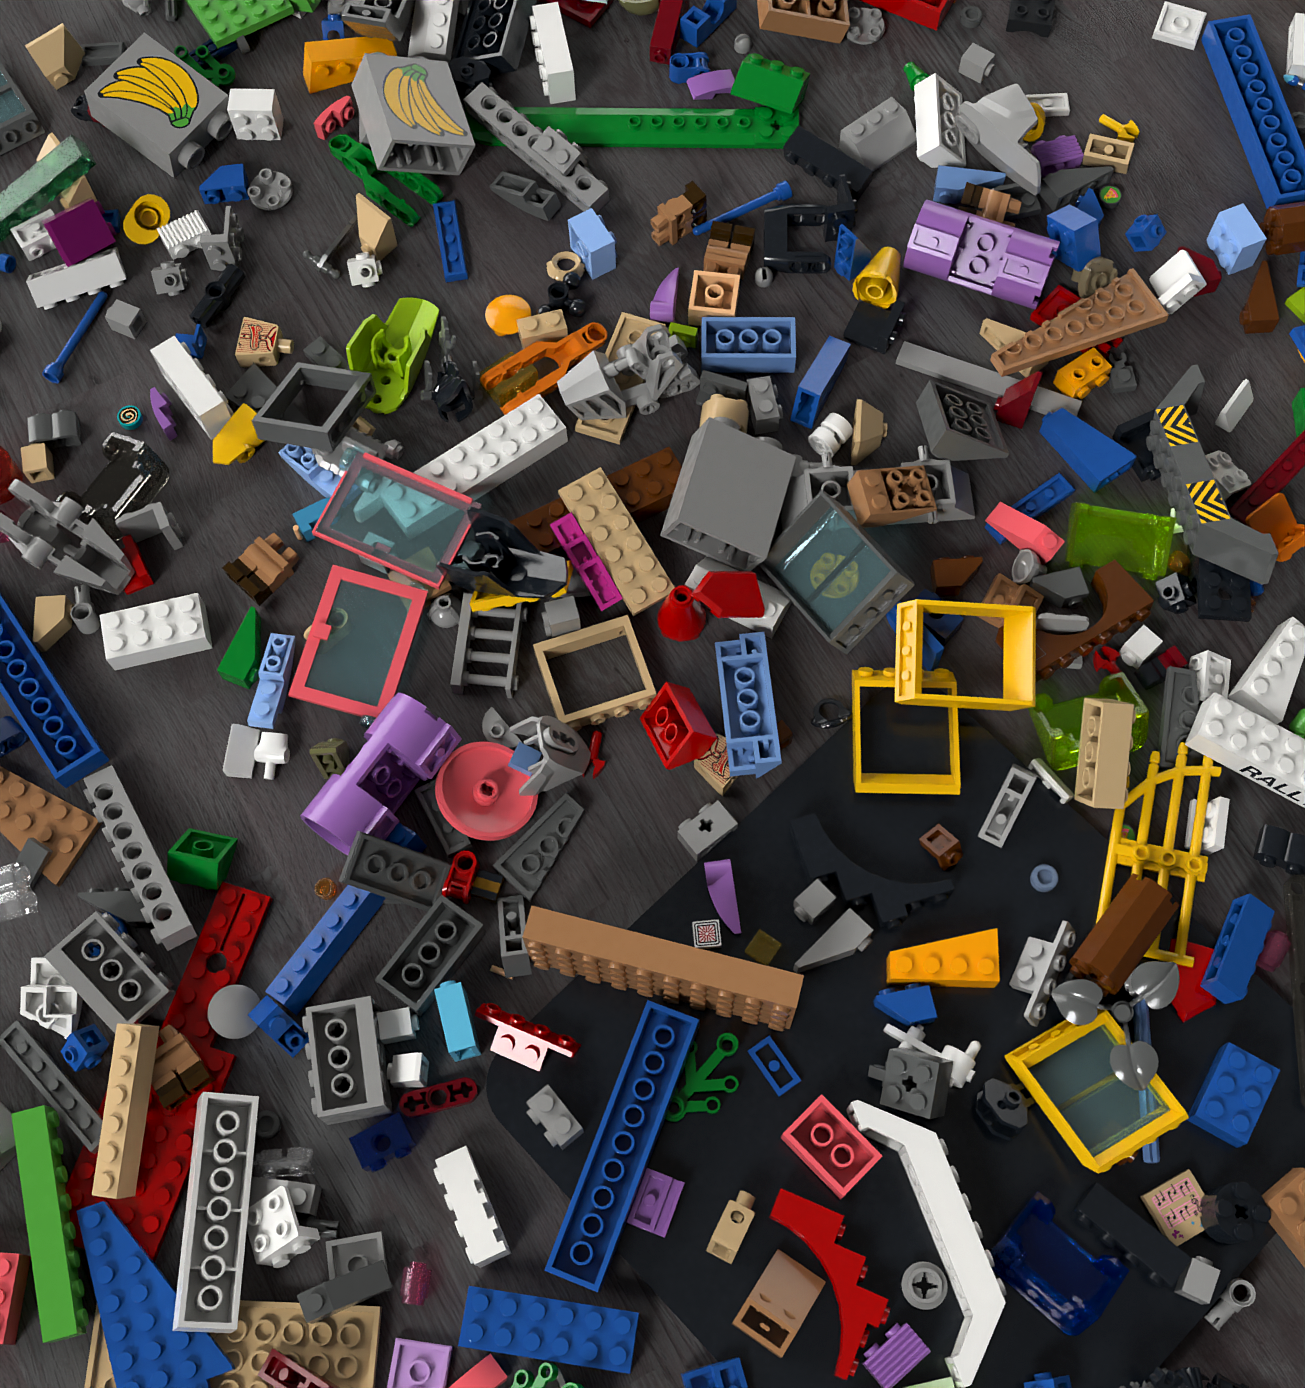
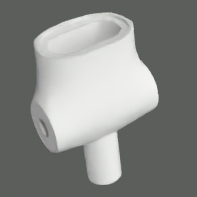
M262 732L260 743L254 751L255 761L266 763L264 779L274 780L276 764H286L290 758L288 735Z

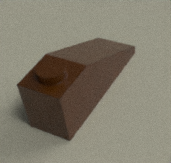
M1267 260L1261 262L1239 315V322L1243 325L1245 334L1273 332L1280 320Z

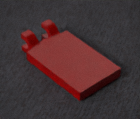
M1058 285L1036 310L1031 313L1030 320L1042 326L1043 322L1046 320L1051 321L1058 316L1059 312L1076 303L1081 298ZM1119 337L1108 342L1115 348H1118L1123 339ZM1101 343L1080 350V352L1085 353L1095 347L1107 360L1111 346L1107 343Z

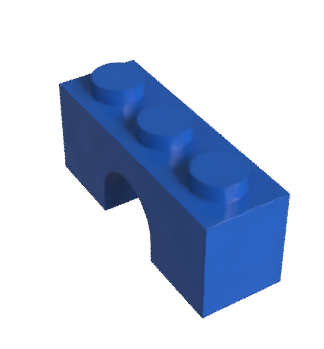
M706 0L702 10L692 6L680 18V38L697 48L736 9L737 0Z

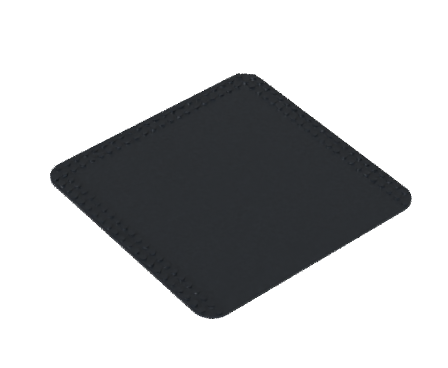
M886 687L860 709L861 773L951 775L948 707L899 704L895 702V687ZM922 688V694L947 695L938 688ZM958 708L960 795L856 793L853 778V718H851L738 824L736 830L728 833L627 929L695 947L692 922L719 920L721 948L703 950L796 973L793 970L794 964L851 908L873 929L870 936L872 942L862 952L858 949L853 955L797 973L804 975L790 1029L784 1028V1031L773 1030L768 1027L769 1024L758 1021V1024H750L742 1021V1017L732 1014L731 1017H723L717 1015L714 1009L696 1010L689 1007L690 1003L679 1001V1004L664 1001V996L653 994V997H647L638 994L637 989L627 987V990H620L612 987L610 982L601 980L600 984L587 981L585 979L586 976L578 975L529 1021L535 1025H545L551 1032L558 1035H568L574 1038L575 1042L581 1044L577 1054L571 1058L549 1048L542 1069L537 1071L497 1053L489 1067L486 1092L489 1105L495 1117L571 1200L647 1000L699 1019L700 1026L694 1040L697 1044V1053L695 1054L696 1072L717 1049V1039L721 1034L731 1033L736 1036L738 1040L737 1052L732 1056H725L705 1080L724 1079L729 1075L734 1076L739 1083L737 1091L734 1093H727L724 1090L694 1092L687 1101H705L708 1097L714 1096L719 1099L721 1104L719 1112L716 1114H709L706 1111L687 1112L684 1118L677 1122L665 1119L647 1166L651 1170L685 1183L665 1238L626 1223L617 1252L718 1362L736 1357L740 1358L748 1388H882L862 1364L867 1359L863 1354L874 1343H877L879 1346L888 1339L885 1333L896 1323L900 1326L907 1323L931 1352L892 1388H903L951 1377L944 1358L951 1356L964 1320V1315L898 1151L862 1134L882 1157L840 1200L781 1139L782 1134L821 1094L850 1123L851 1121L846 1110L851 1102L859 1100L935 1132L938 1139L942 1138L947 1146V1161L949 1166L955 1167L960 1182L957 1183L961 1194H966L970 1202L971 1210L968 1212L972 1222L977 1221L983 1238L980 1239L984 1250H989L995 1264L992 1267L995 1278L1001 1279L1006 1290V1295L1003 1296L1006 1303L972 1384L965 1388H1025L1024 1382L1034 1381V1374L1051 1372L1052 1377L1069 1375L1072 1388H1119L1120 1386L1133 1388L1130 1385L1131 1382H1138L1140 1384L1138 1388H1140L1143 1382L1149 1379V1375L1155 1371V1368L1165 1361L1220 1298L1219 1296L1226 1290L1228 1283L1236 1279L1277 1233L1268 1222L1264 1233L1253 1241L1238 1244L1220 1243L1212 1239L1204 1230L1178 1245L1177 1247L1191 1258H1196V1256L1204 1257L1213 1262L1212 1267L1221 1270L1210 1303L1201 1305L1174 1292L1178 1279L1171 1287L1165 1288L1162 1286L1160 1288L1147 1279L1148 1273L1139 1266L1135 1268L1123 1259L1124 1254L1116 1247L1112 1249L1105 1245L1099 1239L1100 1234L1093 1228L1090 1230L1086 1229L1076 1220L1077 1215L1072 1210L1092 1184L1096 1182L1101 1184L1161 1233L1140 1196L1184 1170L1190 1169L1204 1194L1214 1187L1233 1182H1246L1263 1195L1293 1168H1305V1018L1255 973L1249 980L1248 992L1243 999L1224 1004L1216 999L1214 1006L1185 1022L1181 1021L1172 1003L1160 1009H1152L1148 1006L1151 1046L1157 1052L1159 1060L1156 1074L1187 1114H1189L1219 1048L1228 1042L1280 1069L1247 1144L1236 1148L1185 1120L1176 1129L1169 1130L1158 1137L1159 1162H1144L1141 1147L1131 1163L1127 1161L1121 1166L1115 1163L1108 1171L1098 1174L1082 1165L1038 1104L1027 1111L1028 1124L1019 1136L1011 1141L993 1135L976 1113L975 1096L983 1090V1084L986 1081L994 1078L1009 1085L1012 1083L1015 1085L1022 1083L1006 1061L1005 1055L1066 1020L1052 995H1050L1046 1004L1044 1018L1039 1021L1037 1027L1032 1026L1024 1017L1032 994L1013 989L1009 983L1028 938L1033 937L1054 943L1063 920L1068 921L1076 932L1075 943L1068 950L1064 969L1059 972L1056 987L1065 982V977L1072 967L1069 963L1070 959L1096 925L1109 841L1067 803L1062 804L1060 802L1061 797L1051 788L1048 789L1038 776L1002 848L978 837L1013 763L1030 772L1032 771L962 708ZM815 813L824 832L835 847L850 861L872 874L888 880L909 884L935 883L951 879L954 891L949 896L950 899L943 903L934 904V901L924 904V908L914 912H910L907 909L908 916L903 925L888 930V927L880 929L870 900H867V904L857 908H852V905L844 907L835 879L832 878V881L824 886L836 897L834 905L812 925L807 920L803 922L795 914L793 904L794 900L809 887L789 830L790 820ZM937 824H940L959 840L963 852V857L960 858L959 862L950 866L945 871L940 868L938 860L922 847L919 838ZM730 859L741 934H734L718 914L708 890L704 863ZM1042 864L1052 866L1058 874L1056 886L1048 892L1036 890L1030 881L1032 871ZM1116 864L1110 904L1130 878L1132 867ZM1142 872L1141 881L1144 879V877L1149 878L1144 872ZM1172 898L1170 899L1172 904L1176 902ZM1180 905L1161 931L1158 948L1160 950L1169 951L1171 939H1177L1181 912ZM1191 916L1187 941L1214 949L1218 939ZM997 928L1000 982L995 988L929 986L937 1018L934 1022L921 1024L924 1027L923 1032L926 1034L922 1042L939 1053H942L946 1045L955 1047L965 1053L972 1041L980 1043L981 1048L974 1059L976 1063L973 1068L975 1075L971 1082L966 1081L962 1088L949 1087L945 1113L941 1117L928 1119L881 1105L882 1081L868 1076L869 1066L874 1064L885 1066L889 1049L898 1048L901 1044L900 1041L883 1031L887 1024L905 1033L910 1029V1027L904 1026L874 1006L873 1001L876 995H879V991L894 988L895 992L906 990L905 986L887 985L886 959L889 953L895 950ZM1143 957V958L1140 960V962L1138 963V965L1135 967V969H1136L1139 965H1141V964H1143V963H1145V962H1151V961L1165 962V961L1156 960V959H1152V958H1148V957ZM1123 984L1115 995L1108 993L1106 997L1103 996L1099 1004L1113 1005L1114 1002L1120 999L1130 1002L1134 997L1126 991L1125 984ZM1132 1018L1128 1022V1027L1131 1042L1134 1043V1028ZM1116 1021V1023L1124 1031L1123 1024ZM1097 1027L1028 1068V1070L1053 1104L1058 1107L1114 1073L1110 1064V1054L1114 1045L1103 1030ZM769 1035L801 1079L800 1083L780 1097L748 1053L749 1049ZM725 1041L722 1047L725 1050H730L733 1044L730 1041ZM769 1044L756 1052V1055L780 1089L793 1080ZM692 1045L690 1053L693 1052L694 1045ZM772 1060L779 1062L780 1068L776 1072L769 1069V1063ZM685 1067L677 1085L678 1093L686 1085ZM729 1079L725 1082V1086L728 1089H733L736 1083L734 1080ZM1119 1079L1061 1115L1087 1150L1090 1151L1093 1149L1091 1145L1109 1120L1112 1119L1123 1128H1127L1140 1120L1138 1090L1127 1086ZM546 1085L550 1086L584 1131L583 1134L563 1150L558 1144L553 1147L544 1136V1133L547 1131L541 1122L536 1125L526 1113L530 1109L526 1102ZM1028 1090L1023 1094L1026 1099L1032 1097ZM711 1100L708 1102L707 1107L710 1110H715L718 1104L716 1101ZM1156 1100V1109H1158L1161 1105ZM671 1103L669 1111L676 1113L679 1110V1105ZM989 1114V1118H990L992 1121H996V1120L993 1118V1115H992V1114ZM781 1188L844 1215L842 1223L846 1224L841 1241L835 1239L834 1243L865 1256L864 1264L868 1266L863 1282L857 1281L856 1285L889 1299L886 1306L891 1309L885 1325L880 1323L878 1328L866 1326L865 1329L870 1331L864 1348H858L855 1358L859 1359L856 1372L853 1377L848 1375L847 1380L834 1376L840 1350L841 1324L838 1302L832 1283L820 1260L808 1245L790 1229L769 1218ZM740 1191H745L755 1197L751 1208L755 1215L732 1264L706 1250L729 1200L736 1201ZM777 1249L826 1281L782 1358L732 1324ZM930 1262L939 1267L946 1277L948 1287L946 1297L939 1306L933 1309L922 1310L916 1308L903 1296L902 1278L904 1272L914 1263ZM925 1273L921 1282L912 1284V1286L921 1289L923 1299L928 1289L936 1288V1286L927 1283Z

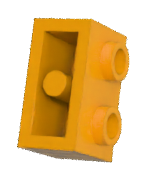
M1093 347L1059 369L1053 383L1064 395L1075 399H1083L1091 392V389L1096 386L1101 387L1109 380L1112 366Z

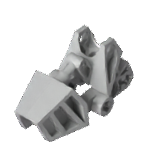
M662 324L647 327L634 344H628L619 348L616 353L618 359L609 362L606 354L593 350L557 381L565 405L580 420L626 418V408L637 404L641 414H651L660 407L659 397L667 398L684 393L700 384L696 370L688 363L683 364L681 361L688 355L684 342L675 334L671 336L668 328ZM620 371L626 376L637 374L642 379H645L646 383L620 391L614 376L618 375Z
M17 479L12 482L8 490L21 502L30 506V508L20 516L17 525L13 520L0 513V532L9 536V539L23 554L21 557L38 569H41L48 560L57 566L54 573L61 577L119 595L130 582L135 570L125 554L94 518L86 525L78 520L84 508L72 499L65 497L62 502H52ZM57 523L83 539L80 543L82 545L81 548L71 545L73 541L56 526Z

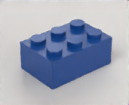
M1230 1042L1219 1048L1188 1114L1189 1118L1186 1120L1236 1148L1247 1144L1280 1069Z

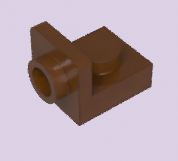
M937 824L919 838L921 846L938 860L940 868L944 871L950 866L957 864L960 858L963 857L959 840L940 824Z

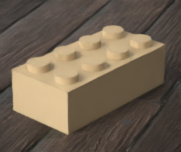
M1084 697L1074 800L1093 808L1124 809V802L1128 798L1126 781L1131 770L1129 762V751L1133 747L1131 731L1132 724H1134L1136 719L1134 704L1114 699Z

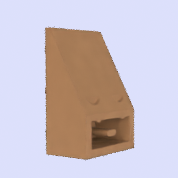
M924 465L858 470L847 484L857 522L863 528L881 527L937 510Z
M777 1249L732 1324L782 1358L826 1281Z

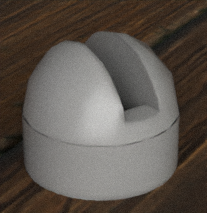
M739 34L734 41L735 51L740 54L748 53L751 50V38L747 34Z
M768 267L759 268L755 273V283L763 288L772 284L773 273ZM766 274L767 279H763L762 275Z

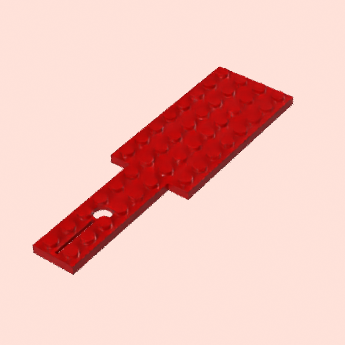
M222 881L161 1027L162 1030L167 1025H171L179 1033L185 1035L216 1080L196 1094L190 1092L192 1097L172 1111L163 1108L159 1101V1096L151 1084L135 1196L113 1199L92 1195L98 1152L96 1154L91 1153L83 1145L66 1185V1194H69L72 1202V1208L69 1211L70 1222H73L76 1230V1237L73 1239L74 1246L85 1249L76 1211L105 1201L111 1206L155 1263L189 1178L198 1098L203 1092L223 1093L237 1058L233 1054L213 1048L218 1033L212 1028L207 1019L209 1003L220 989L229 985L239 984L273 899L270 896ZM214 954H223L227 960L226 967L217 973L210 972L207 968L208 959ZM159 1034L156 1049L164 1044ZM107 1091L98 1110L102 1117L104 1115Z

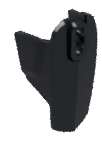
M472 506L468 507L467 514L475 533V540H467L463 543L452 565L437 562L436 564L442 575L455 585L468 590L495 595L546 599L565 587L568 581V565L564 557L539 551L506 518Z

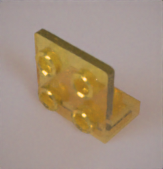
M509 352L479 372L480 377L515 354ZM531 364L526 368L519 369L514 376L501 381L496 387L490 390L484 388V390L499 408L503 407L507 402L515 398L520 391L523 393L535 386L539 380L538 371Z

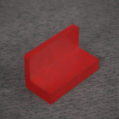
M131 534L121 538L125 548L120 549L135 570L130 582L124 588L127 595L154 584L139 547Z

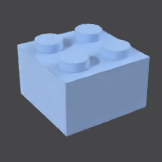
M1244 203L1219 212L1207 237V244L1216 254L1221 267L1225 268L1228 275L1253 266L1267 238Z
M590 208L568 219L570 247L580 257L581 263L585 265L584 268L592 280L615 269L617 258L615 244H617L614 234L611 231L608 232L605 228L601 215H596L594 210Z

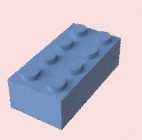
M702 317L701 372L705 370L712 373H794L796 363L795 317Z

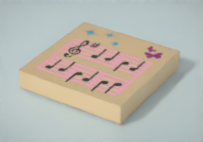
M1190 1169L1184 1170L1140 1196L1162 1235L1176 1246L1204 1231L1200 1216H1202L1200 1202L1204 1193Z

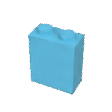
M455 980L441 983L440 988H436L434 991L449 1054L455 1062L481 1055L467 992L461 982L456 983Z

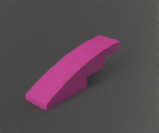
M572 512L551 523L550 527L599 609L603 611L622 600L623 598L600 557L597 556L586 535L582 532Z

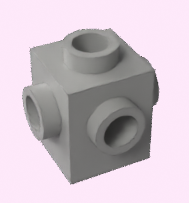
M166 261L160 263L161 267L153 268L151 274L157 294L168 293L169 296L181 294L182 290L187 286L186 283L189 282L186 268L182 269L181 263L175 264L174 261Z

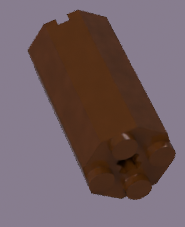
M1305 201L1270 206L1267 209L1264 222H1261L1259 227L1267 238L1265 243L1268 255H1283L1305 251Z
M1133 873L1069 961L1072 965L1070 972L1078 979H1086L1096 983L1102 989L1103 996L1105 997L1108 993L1115 995L1121 989L1179 907L1177 902L1174 904L1170 902L1173 896L1169 891L1150 878L1144 877L1142 881L1137 880L1138 874Z

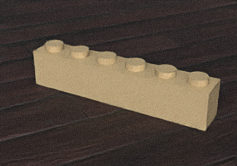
M117 1023L92 1195L119 1199L132 1197L136 1194L159 1026Z

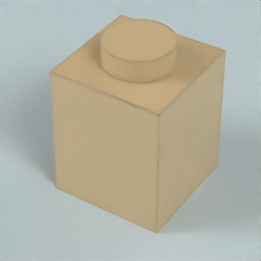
M33 443L29 446L21 447L23 473L31 483L55 479L52 453L45 443Z

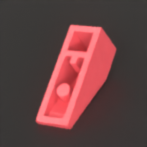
M999 502L985 519L989 525L1020 550L1029 549L1034 551L1039 556L1042 565L1051 560L1065 542L1046 525L1002 502Z

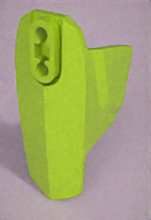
M400 298L386 323H383L377 315L372 314L361 323L347 344L346 352L350 370L371 373L376 388V394L365 408L378 414L394 412L402 405L411 392L424 362L439 315V309L431 302L419 298Z

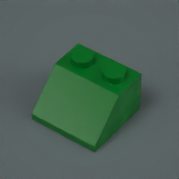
M188 828L168 851L167 875L169 879L180 884H192L201 886L204 889L217 890L222 881L227 878L238 838Z

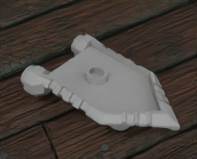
M352 426L333 452L311 449L320 467L328 471L331 470L342 478L344 472L349 470L357 453L363 455L366 452L382 460L385 457L398 460L403 454L404 447L397 440L381 443L380 440L367 436L366 433L359 432V429ZM362 469L355 485L359 486L361 491L367 494L370 492L374 494L380 485V481L377 480V476L373 475V472Z

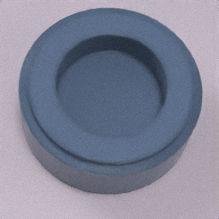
M1042 864L1032 871L1030 881L1036 890L1048 892L1056 886L1058 874L1052 866Z

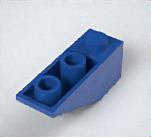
M841 224L839 226L834 268L839 275L844 276L850 281L870 262L871 252L849 229Z

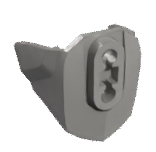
M532 716L510 727L511 733L529 737V739L524 741V745H536L544 756L540 762L528 767V771L533 776L519 789L520 796H534L542 791H548L584 774L591 756L590 750L578 732L560 720L551 716L539 718Z

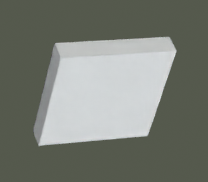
M1165 1L1152 38L1194 50L1207 13Z

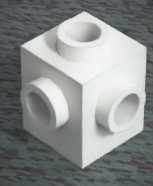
M369 252L358 253L356 258L347 260L352 286L362 284V287L376 285L375 282L379 281V275L383 274L381 261H376L375 255H369ZM367 268L369 271L365 272L362 269Z

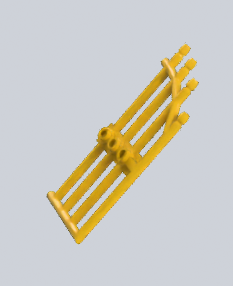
M1181 742L1178 746L1175 767L1158 773L1160 752L1152 751L1147 778L1128 793L1127 801L1124 802V809L1114 810L1096 923L1110 905L1116 864L1132 867L1131 875L1133 873L1138 874L1139 876L1136 879L1140 881L1143 869L1159 873L1157 883L1166 890L1168 888L1169 875L1185 878L1175 953L1158 949L1159 934L1143 957L1192 967L1194 957L1185 955L1196 881L1204 883L1207 873L1208 857L1200 855L1211 776L1220 777L1221 767L1213 766L1214 760L1205 755L1203 756L1202 766H1186L1188 746L1185 745V742ZM1127 776L1126 788H1129L1130 780L1129 776ZM1184 776H1201L1190 851L1175 850L1173 848ZM1173 779L1163 847L1147 844L1156 785ZM1144 794L1137 841L1121 838L1125 808Z

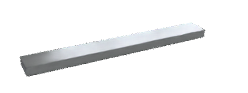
M906 341L903 342L895 363L994 398H998V396L1003 397L1008 387L1021 381L1009 376L1001 377L998 372ZM1038 386L1030 410L1046 415L1051 411L1055 413L1063 408L1077 417L1082 401Z

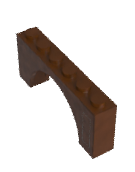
M1116 560L1096 570L1091 582L1101 600L1103 610L1102 618L1096 625L1084 632L1073 635H1054L1036 629L1035 683L1041 679L1043 681L1047 680L1057 669L1061 667L1063 669L1067 668L1077 657L1088 655L1095 646L1106 644L1112 639L1113 635L1118 632L1121 634L1126 632L1136 621L1142 622L1150 616V610L1154 603L1153 598ZM1004 625L999 628L995 640L1002 650H1004Z

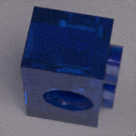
M399 1112L349 1138L362 1169L365 1171L371 1170L372 1173L386 1167V1161L394 1157L401 1159L412 1152L411 1148L416 1146L407 1123ZM384 1137L390 1138V1147L386 1151H379L378 1142Z

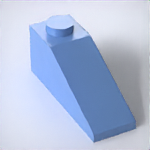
M938 165L933 201L945 204L960 203L966 182L992 190L1004 184L1006 173Z

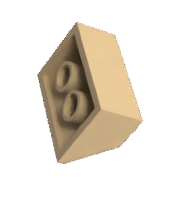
M53 132L50 133L37 158L41 168L38 170L40 176L45 183L48 181L51 183L49 187L55 197L60 196L62 198L59 201L64 209H68L89 198L96 202L97 199L85 175Z

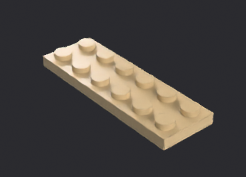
M622 312L605 353L608 361L611 362L618 359L616 354L618 349L628 344H634L647 327L662 323ZM621 371L618 375L614 376L620 391L645 383L646 381L637 374L626 376ZM636 404L626 408V418L580 420L578 418L575 431L620 445Z
M600 467L559 489L558 494L569 512H572L597 556L600 557L631 614L635 616L667 598L675 587L602 468Z

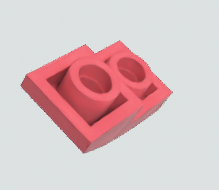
M345 96L331 104L315 120L314 126L318 138L326 140L329 134L335 130L336 125L344 127L353 118L355 111L350 96Z
M490 1353L449 1388H497L508 1377Z

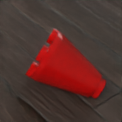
M686 586L675 587L661 604L657 614L658 627L665 638L679 642L697 639L704 630L706 623L705 609L700 601L698 602L690 596L693 591Z

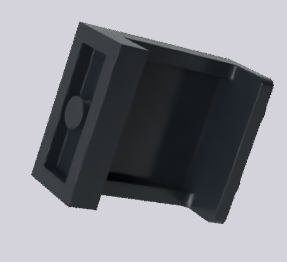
M1155 409L1118 425L1112 436L1116 443L1136 456L1132 468L1141 482L1148 479L1154 481L1161 477L1159 469H1156L1154 466V455L1152 451L1148 450L1146 438L1150 435L1151 431L1150 421L1153 420Z

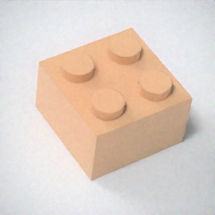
M694 270L688 308V325L701 326L702 317H736L740 275Z

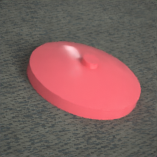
M473 742L453 751L442 764L435 783L437 804L445 819L462 834L479 840H501L519 832L533 815L538 801V794L534 796L519 795V789L530 776L508 766L514 753L512 749L493 742Z

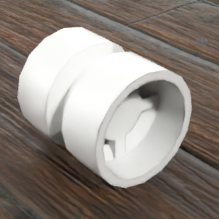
M830 413L821 423V427H817L809 436V443L819 455L826 452L827 458V452H830L832 458L840 449L841 444H844L853 434V429L844 417L836 413Z

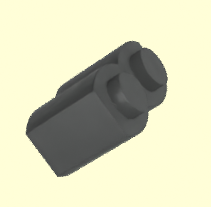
M64 409L52 415L38 413L28 418L30 444L45 443L49 450L74 447L82 444L80 419L75 411Z

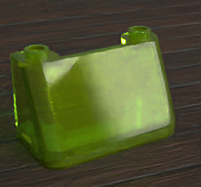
M1078 502L1071 503L1064 561L1069 562V567H1080L1083 569L1084 564L1103 567L1109 562L1116 560L1126 571L1143 573L1142 578L1157 580L1158 576L1166 575L1176 517L1090 506L1089 504Z
M1123 672L1106 676L1099 684L1098 693L1084 697L1114 699L1134 704L1136 719L1134 724H1132L1133 747L1129 752L1135 751L1146 743L1149 710ZM1036 694L1035 707L1028 708L1046 759L1053 770L1058 771L1078 766L1084 697L1053 705V701L1048 694Z

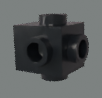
M1176 572L1155 582L1158 591L1157 600L1164 610L1174 614H1181L1188 611V607L1197 604L1194 596L1196 590L1188 576Z

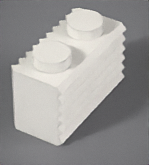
M198 210L157 229L163 244L173 260L184 258L189 252L202 248L200 236L211 235Z

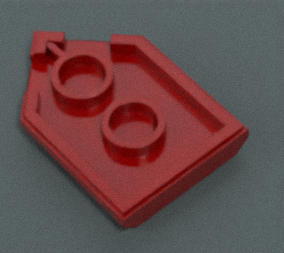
M708 571L690 595L696 601H701L711 609L710 612L717 618H762L764 616L765 608L756 573L752 571Z
M1171 939L1169 952L1175 953L1176 939ZM1188 941L1185 955L1194 957V963L1192 967L1177 964L1179 987L1175 998L1171 1002L1182 1022L1214 1006L1217 999L1200 987L1214 949Z

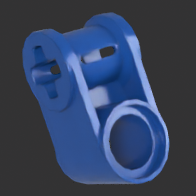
M696 52L672 55L669 66L670 80L677 84L687 83L689 78L699 75L700 72L701 74L711 72L708 68V54Z

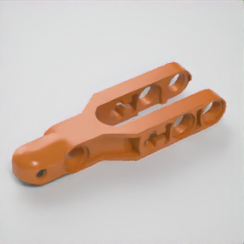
M592 322L558 342L536 341L485 372L480 377V382L486 390H490L543 357L552 358L558 363V369L538 380L535 386L522 393L520 391L515 398L507 402L503 407H500V410L506 415L536 395L540 394L543 398L558 389L557 381L566 374L567 369L582 361L593 350L598 349L605 343L607 331L601 324Z

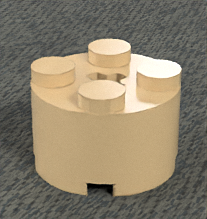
M713 394L711 399L702 405L699 428L709 417L713 419L716 417H726L738 423L740 426L739 431L747 434L749 417L747 402L741 399L725 398L721 394Z

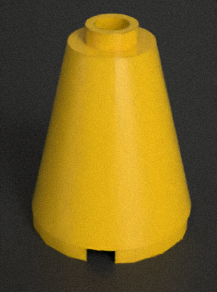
M882 248L855 278L852 290L857 300L860 298L864 302L883 309H887L892 303H895L898 297L901 255L895 248Z

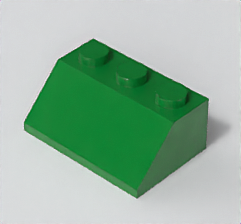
M748 54L741 63L730 94L792 114L805 98L810 73L805 72L800 67L786 66L778 60L771 61L765 59L760 54Z

